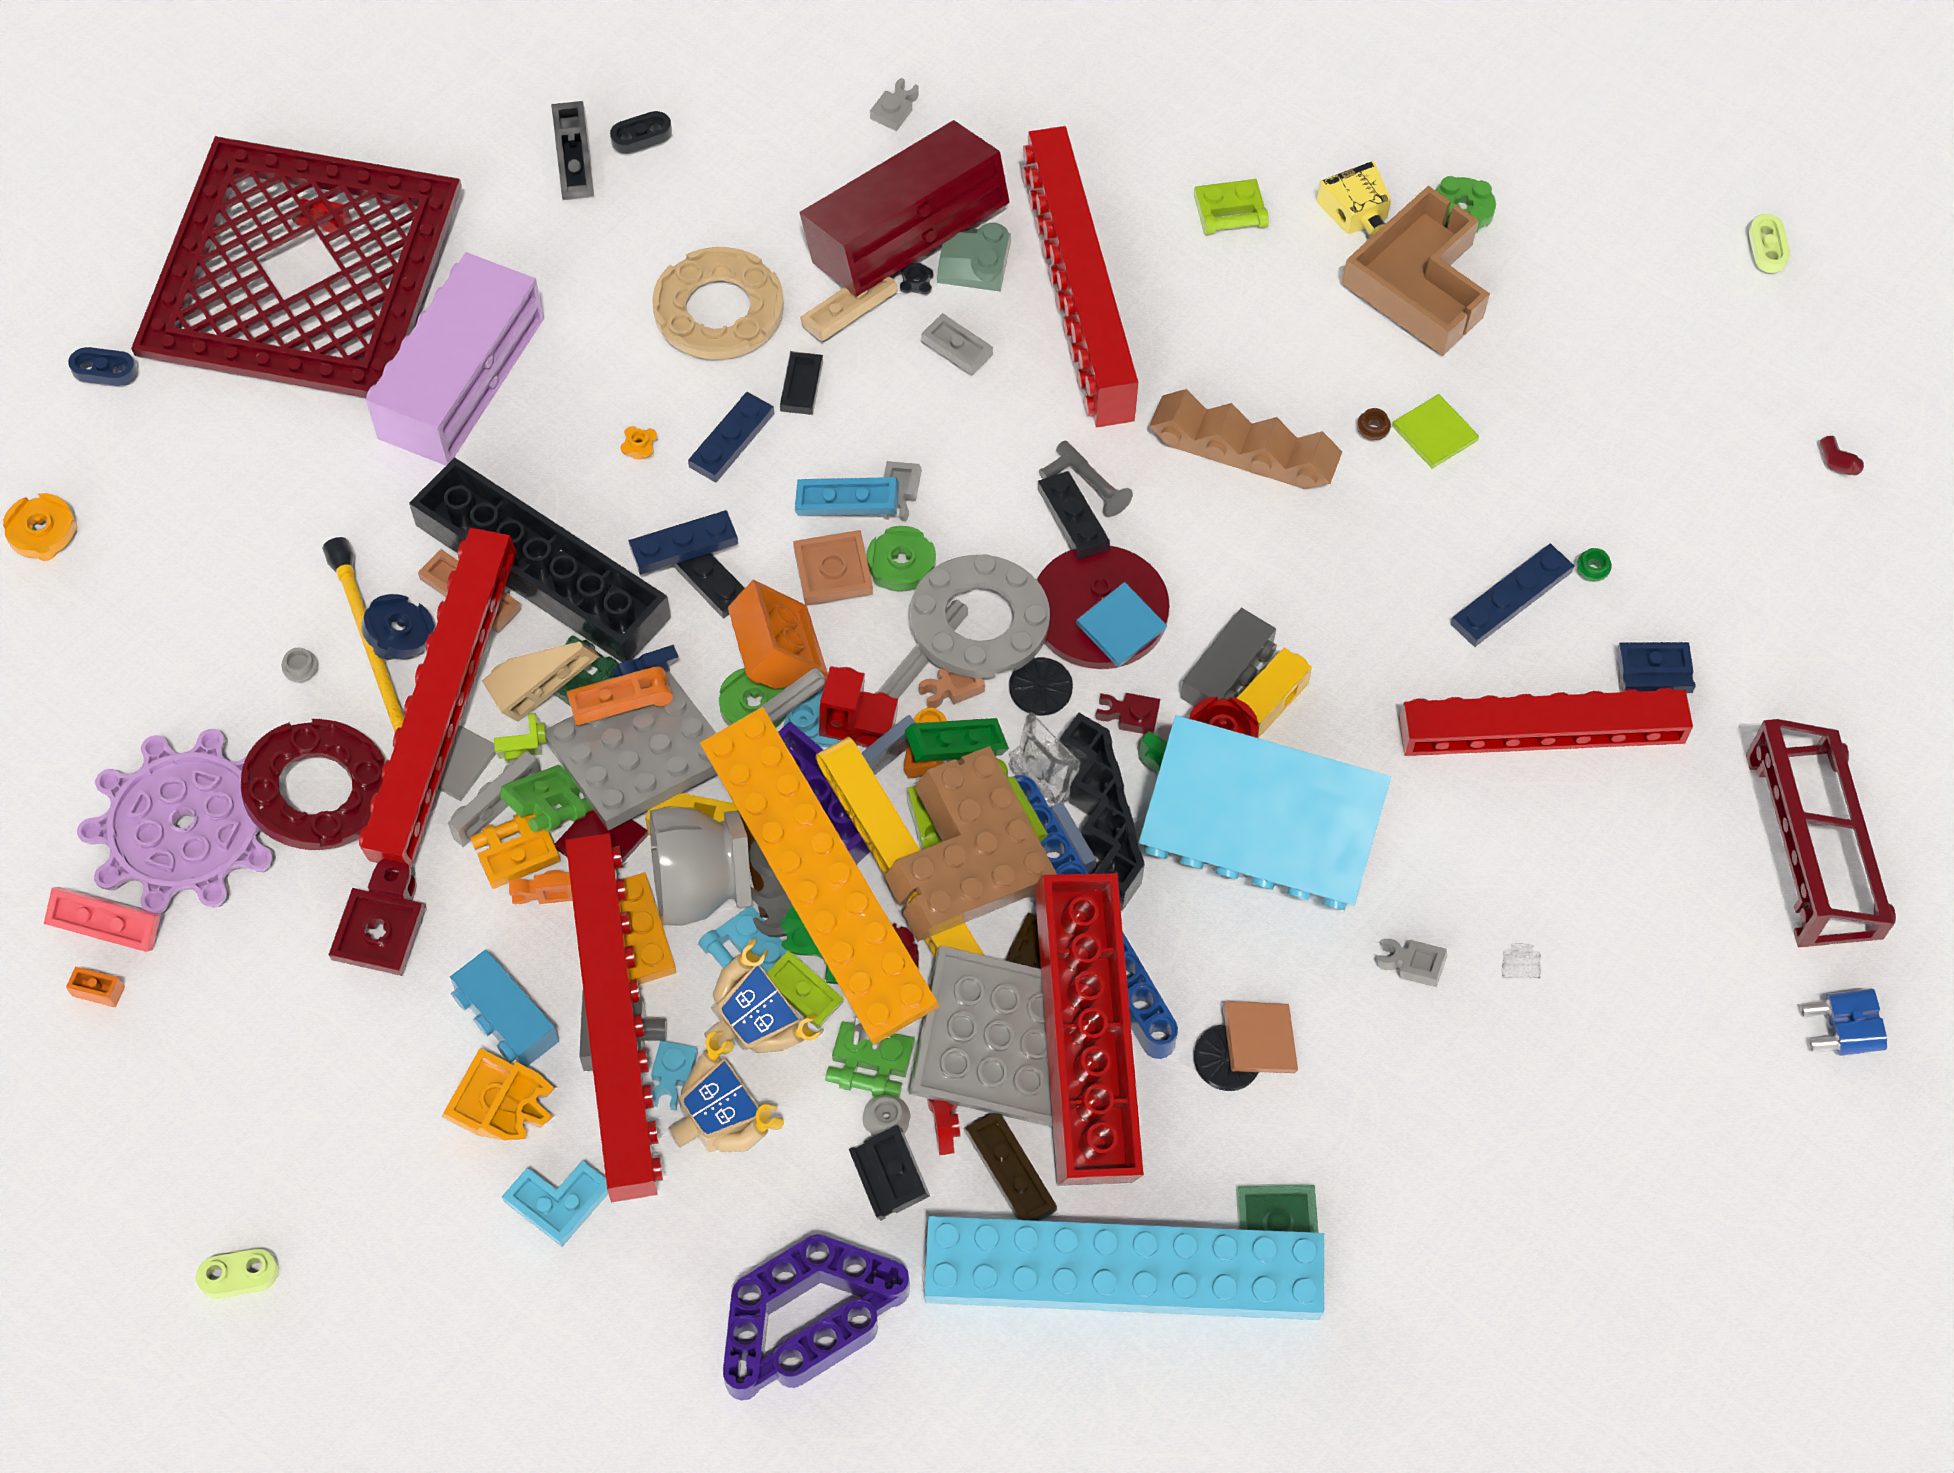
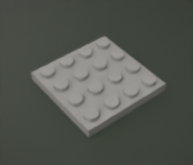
M666 672V685L671 688L673 700L666 706L659 707L652 704L576 726L574 716H571L545 730L547 745L607 830L717 775L700 745V742L716 734V732L670 672Z
M940 945L937 950L930 990L940 1007L924 1016L909 1094L932 1100L948 1101L949 1104L988 1113H999L1002 1116L1053 1127L1041 969Z

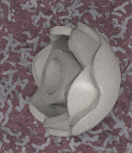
M888 1094L876 1096L868 1102L864 1109V1128L872 1136H876L899 1125L905 1134L911 1118L910 1110L907 1104L897 1096ZM889 1114L890 1118L885 1119L883 1118V1115Z

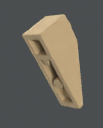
M579 641L510 658L506 662L494 667L491 674L484 678L482 682L500 712L519 722L600 656L595 650Z

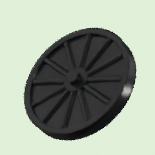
M1037 657L1033 658L1022 668L1013 671L1009 690L1012 700L1020 709L1029 714L1045 716L1054 714L1067 705L1072 696L1073 681L1069 671L1061 663L1050 658Z
M1226 1025L1210 1028L1198 1040L1194 1050L1195 1067L1201 1078L1210 1086L1223 1091H1237L1250 1085L1257 1077L1259 1072L1231 1071Z

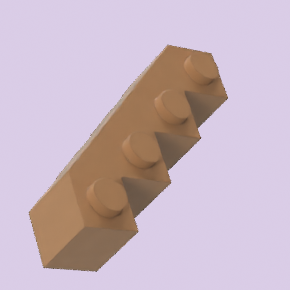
M1187 389L1163 395L1149 426L1160 436L1163 442L1172 448L1302 489L1330 484L1342 455V451L1323 431L1297 438L1278 417L1251 423L1232 403L1206 409Z

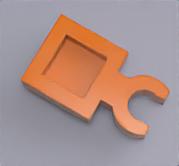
M550 870L544 874L534 875V880H509V894L512 896V904H525L531 900H538L539 904L572 901L569 872Z

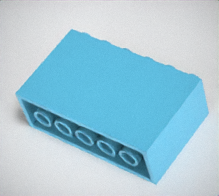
M1175 715L1139 844L1146 845L1144 853L1164 859L1168 858L1169 852L1182 856L1180 863L1203 869L1204 862L1218 866L1216 874L1233 879H1238L1239 873L1253 876L1251 884L1273 890L1275 883L1288 886L1287 894L1309 900L1311 893L1325 897L1323 905L1345 911L1347 904L1355 906L1392 776Z

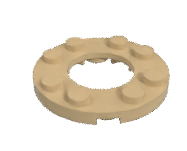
M730 247L699 249L686 254V259L675 266L670 264L657 280L652 298L655 322L664 338L680 351L705 359H733L760 347L778 328L784 310L783 290L776 273H772L758 256ZM714 281L735 283L744 289L750 298L751 305L747 315L736 320L734 325L730 327L724 325L723 328L713 329L705 327L704 324H698L687 312L686 304L690 295L699 286Z

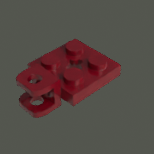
M382 859L373 870L368 884L369 891L352 888L328 954L332 961L400 976L403 975L425 911L423 903L413 901L417 883L414 876L411 875L408 864ZM378 924H382L386 933L379 937V939H373L372 935L368 933L369 929H376Z

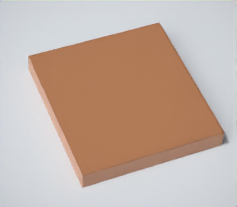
M1226 1001L1223 1004L1231 1071L1294 1074L1298 1071L1289 1004Z

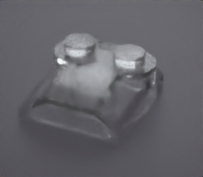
M1031 712L1026 716L1020 745L1009 752V768L1015 776L1026 775L1036 783L1046 802L1050 805H1055L1058 802L1067 803L1069 801L1070 785L1079 772L1080 761Z

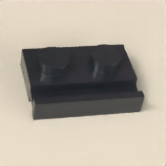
M899 1125L864 1141V1144L856 1148L848 1149L875 1216L880 1221L886 1219V1216L894 1212L898 1213L930 1197L903 1129Z

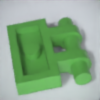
M560 765L501 786L500 798L521 818L532 813L536 816L529 819V827L533 832L556 829L561 822L579 820L585 817L587 812L593 810L585 798L580 799L578 797L580 790L566 770ZM560 804L562 807L554 809L552 806Z
M842 1021L832 1059L835 1062L844 1063L845 1066L843 1069L829 1066L825 1081L839 1084V1088L851 1091L853 1087L870 1091L874 1097L888 1094L900 1098L903 1084L890 1081V1076L895 1075L906 1078L915 1046V1038L894 1033L890 1039L885 1038L882 1040L881 1047L875 1050L872 1049L873 1043L868 1039L860 1040L858 1045L853 1044L855 1024ZM858 1067L878 1071L876 1077L856 1072Z

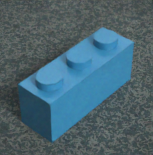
M486 949L450 976L454 987L451 995L456 1003L464 1011L470 1008L474 1012L476 1017L473 1020L478 1028L487 1037L491 1033L500 1042L496 1045L498 1050L509 1063L516 1060V1062L528 1067L559 1042L554 1025Z

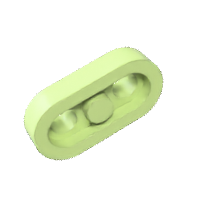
M1761 214L1753 220L1749 230L1756 265L1763 271L1776 273L1785 268L1790 257L1785 227L1778 217L1771 214Z
M263 1249L246 1250L206 1259L197 1269L196 1282L201 1291L210 1298L232 1297L268 1289L275 1283L279 1268L277 1262L268 1251ZM254 1263H262L261 1269L258 1272H249L250 1267ZM222 1270V1274L218 1279L210 1280V1275L213 1271Z

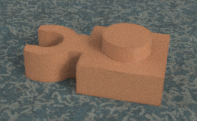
M944 669L938 670L939 680L925 679L919 683L920 695L927 692L935 693V695L927 698L928 708L939 707L947 697L951 699L953 704L985 692V682L982 678L964 677Z

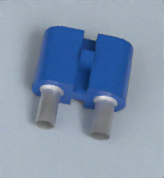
M1873 988L1826 994L1825 1002L1801 1005L1803 1017L1828 1015L1830 1024L1834 1029L1833 1036L1810 1039L1812 1052L1837 1049L1838 1054L1844 1056L1887 1050L1886 1030L1883 1019L1879 1016L1880 1007Z

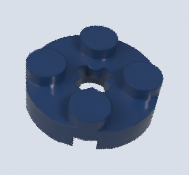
M387 594L375 598L371 602L370 607L366 609L361 622L362 634L366 642L373 647L375 655L382 659H389L391 657L410 658L423 654L426 651L428 635L434 629L432 616L426 607L420 603L417 607L413 603L408 602L409 597L400 594ZM392 622H397L398 626H405L403 630H396L391 625Z

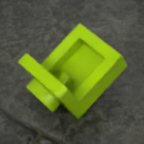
M536 713L528 714L530 734L494 738V749L498 758H504L505 762L509 763L512 759L519 758L526 751L531 755H541V744L547 743L545 722L539 723Z

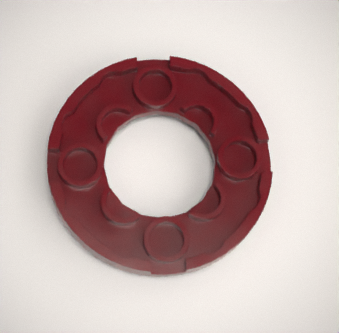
M312 719L310 723L291 725L289 722L283 724L261 737L253 745L245 758L241 772V796L245 810L253 823L262 832L284 845L305 850H325L341 847L359 839L363 826L368 825L371 816L370 805L372 797L376 792L379 793L383 782L382 769L385 758L371 739L359 730L344 723L327 719ZM307 757H323L337 762L347 771L352 781V791L347 801L340 805L337 810L321 811L317 814H308L305 811L300 812L286 803L279 791V780L284 770L295 761Z

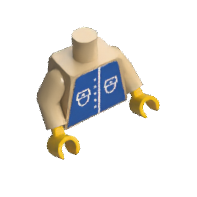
M749 940L742 954L737 955L720 972L713 991L715 1003L711 1007L720 1022L705 1032L704 1036L707 1038L712 1032H723V1035L718 1040L719 1048L722 1047L725 1041H732L734 1039L742 1050L751 1049L756 1053L783 1051L804 1040L811 1041L816 1039L823 1033L824 1028L818 1032H813L808 1028V1022L818 1016L810 1014L799 1025L796 1024L801 1019L760 966L768 954V950L766 949L762 955H754L750 949L757 940Z
M712 1032L707 1036L705 1041L707 1050L702 1053L681 1089V1096L678 1100L681 1112L685 1118L668 1128L670 1135L679 1148L698 1137L708 1152L717 1150L720 1152H746L767 1135L768 1129L778 1130L784 1125L783 1118L775 1117L770 1121L771 1114L778 1107L768 1104L759 1107L726 1059L720 1061V1055L729 1054L734 1048L732 1041H725L722 1047L719 1048L718 1040L723 1035V1032Z

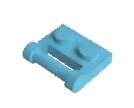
M753 906L747 907L718 929L707 932L698 942L701 949L705 953H710L720 966L724 968L734 959L723 946L725 942L730 940L742 954L749 940L756 939L757 942L750 950L757 956L762 955L766 949L768 950V954L760 964L766 973L787 952L781 946L782 940L779 937L766 936L756 928L753 918L756 917L762 922L765 920L760 918L759 913Z

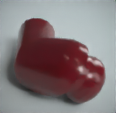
M1826 436L1819 441L1827 467L1830 470L1845 475H1858L1863 471V460L1853 453L1840 450L1835 436Z

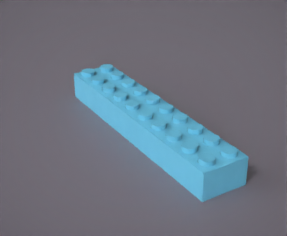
M928 1216L925 1303L1319 1320L1324 1314V1233Z

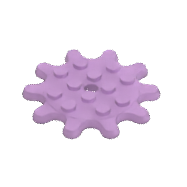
M207 729L203 731L197 738L195 746L184 753L172 751L164 737L159 735L150 736L141 745L144 762L138 771L124 774L114 769H106L97 775L95 785L98 791L110 798V808L102 816L85 819L77 828V835L82 842L93 845L105 844L110 848L109 859L94 874V881L97 886L105 890H114L128 881H140L143 884V894L140 901L142 908L145 911L161 914L167 909L172 897L183 890H194L198 894L201 903L205 906L219 907L224 903L227 895L224 878L230 871L244 867L252 871L264 872L270 867L272 853L266 846L261 845L257 841L256 835L260 829L248 816L242 801L241 772L245 758L232 762L222 756L225 739L219 730ZM182 816L194 817L193 822L188 826V830L175 827L177 820Z

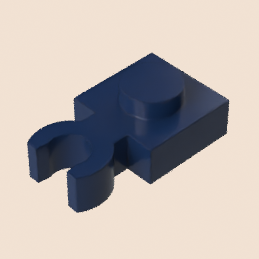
M673 644L643 654L637 659L617 664L618 667L613 669L612 672L615 678L651 667H662L665 672H669V666L679 656Z

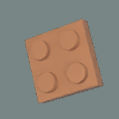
M861 530L793 541L805 606L873 595V585Z

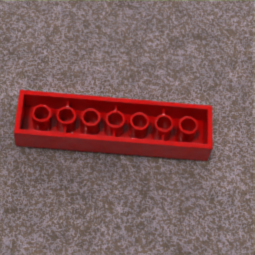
M1118 873L1043 875L1035 886L1057 1183L1058 1186L1133 1183L1142 1177L1144 1172Z

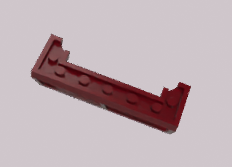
M1781 719L1764 720L1746 753L1749 769L1757 770L1758 777L1766 778L1797 891L1798 900L1794 905L1795 913H1800L1802 927L1793 930L1797 947L1884 940L1895 924L1896 913L1893 905L1889 904L1848 765V747L1845 743H1842L1839 730ZM1781 728L1820 735L1822 737L1817 745L1786 748ZM1827 754L1832 770L1838 774L1850 819L1808 813L1803 810L1789 757ZM1806 821L1854 830L1874 900V915L1832 909L1830 907ZM1830 918L1874 924L1870 931L1819 936Z

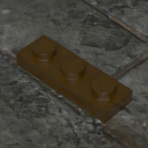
M993 1113L966 1128L967 1137L1017 1220L1040 1221L1057 1211L1055 1201L1002 1114Z

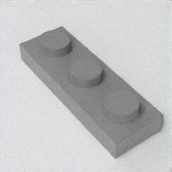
M528 751L519 758L512 759L505 766L503 773L493 782L483 785L477 796L468 805L458 808L448 822L453 839L464 848L471 841L470 836L480 833L483 827L489 825L509 806L500 798L501 786L540 772L537 759Z

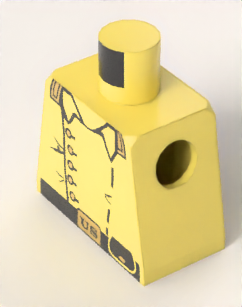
M1374 161L1321 180L1317 195L1319 206L1346 233L1352 234L1366 229L1372 237L1386 224L1384 221L1388 217L1391 199Z

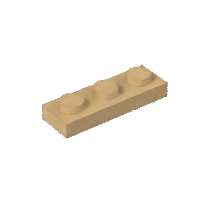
M887 277L857 297L844 287L800 317L802 326L823 342L898 291L896 281L891 277Z

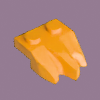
M479 1048L442 1117L478 1136L504 1141L526 1139L527 1133L522 1123L541 1128L553 1118L537 1103V1097H547L555 1088L539 1073L516 1061L512 1065Z

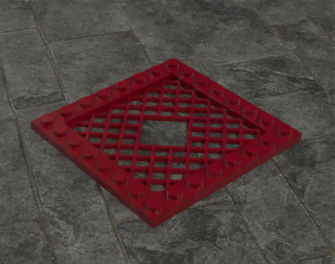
M215 136L131 347L134 356L366 398L369 389L376 385L382 377L386 364L393 360L400 350L403 339L407 335L409 336L413 330L462 188L461 180L454 177ZM252 177L257 185L241 193L236 183ZM282 182L288 191L272 198L266 189ZM290 184H294V185H298V186L292 188ZM313 188L318 197L303 204L297 194ZM321 189H323V190H329V191L323 193V192L321 191ZM233 190L237 196L229 199ZM262 192L267 201L251 209L246 199ZM344 193L349 202L333 209L328 200ZM292 197L298 207L282 214L277 205ZM374 198L380 207L365 215L359 205ZM383 200L391 201V202L385 204V203L383 202ZM241 202L247 212L231 219L226 210ZM323 202L329 212L313 220L307 210ZM406 204L411 213L395 220L390 210ZM272 208L278 217L262 225L256 215ZM354 208L360 218L344 225L338 214ZM303 213L308 223L293 230L287 221ZM385 213L391 223L375 231L369 221ZM223 216L226 222L219 225L221 218ZM252 218L257 228L241 235L236 226ZM334 219L339 228L324 236L318 226ZM412 221L406 236L401 226ZM283 224L288 233L272 241L267 231ZM365 224L370 234L355 241L349 232ZM232 229L237 238L221 246L215 236ZM313 229L341 271L283 300L257 260V257ZM396 230L402 239L386 247L380 237ZM262 234L268 244L252 251L246 242ZM345 235L350 244L335 252L329 242ZM376 240L381 250L366 257L360 247ZM213 242L216 249L209 252L210 246ZM242 245L247 254L231 262L225 252ZM402 248L397 263L391 253ZM356 251L361 260L345 268L339 258ZM221 255L227 265L210 272L205 263ZM386 256L392 266L376 273L371 263ZM252 261L258 270L241 278L236 268ZM366 266L372 276L356 284L350 274ZM203 269L206 275L198 279L200 272ZM231 271L237 281L221 289L215 279ZM393 274L389 288L387 289L384 283L382 282V279ZM263 277L268 287L252 295L247 284ZM345 277L351 287L336 295L330 285ZM211 282L216 292L200 300L195 289ZM377 283L383 293L367 301L361 290ZM242 287L247 298L231 305L226 295ZM325 288L331 298L315 306L309 296ZM273 293L279 303L263 311L257 301ZM357 294L362 304L346 311L340 301ZM192 296L195 300V303L188 306V303ZM221 298L227 308L210 316L205 306ZM305 299L310 309L294 317L289 306ZM384 301L380 314L377 316L372 307ZM253 304L258 314L242 322L236 312ZM336 304L342 314L326 322L320 312ZM200 309L206 319L190 327L184 317ZM284 310L289 320L273 327L267 317ZM367 310L373 320L357 328L351 318ZM232 315L237 325L221 333L215 323ZM315 315L321 325L305 333L299 323ZM263 320L269 330L252 338L247 328ZM347 321L353 331L337 339L331 328ZM181 323L185 329L179 328ZM211 325L216 335L199 331ZM295 326L300 336L284 344L278 334ZM374 328L368 344L362 334ZM242 331L247 340L232 338L231 336ZM326 331L332 342L316 350L310 339ZM274 337L279 346L262 342ZM357 337L363 348L347 355L341 345ZM305 342L311 352L293 348ZM337 348L342 357L326 355V353ZM364 356L363 361L357 360V359H359V358H361V357Z

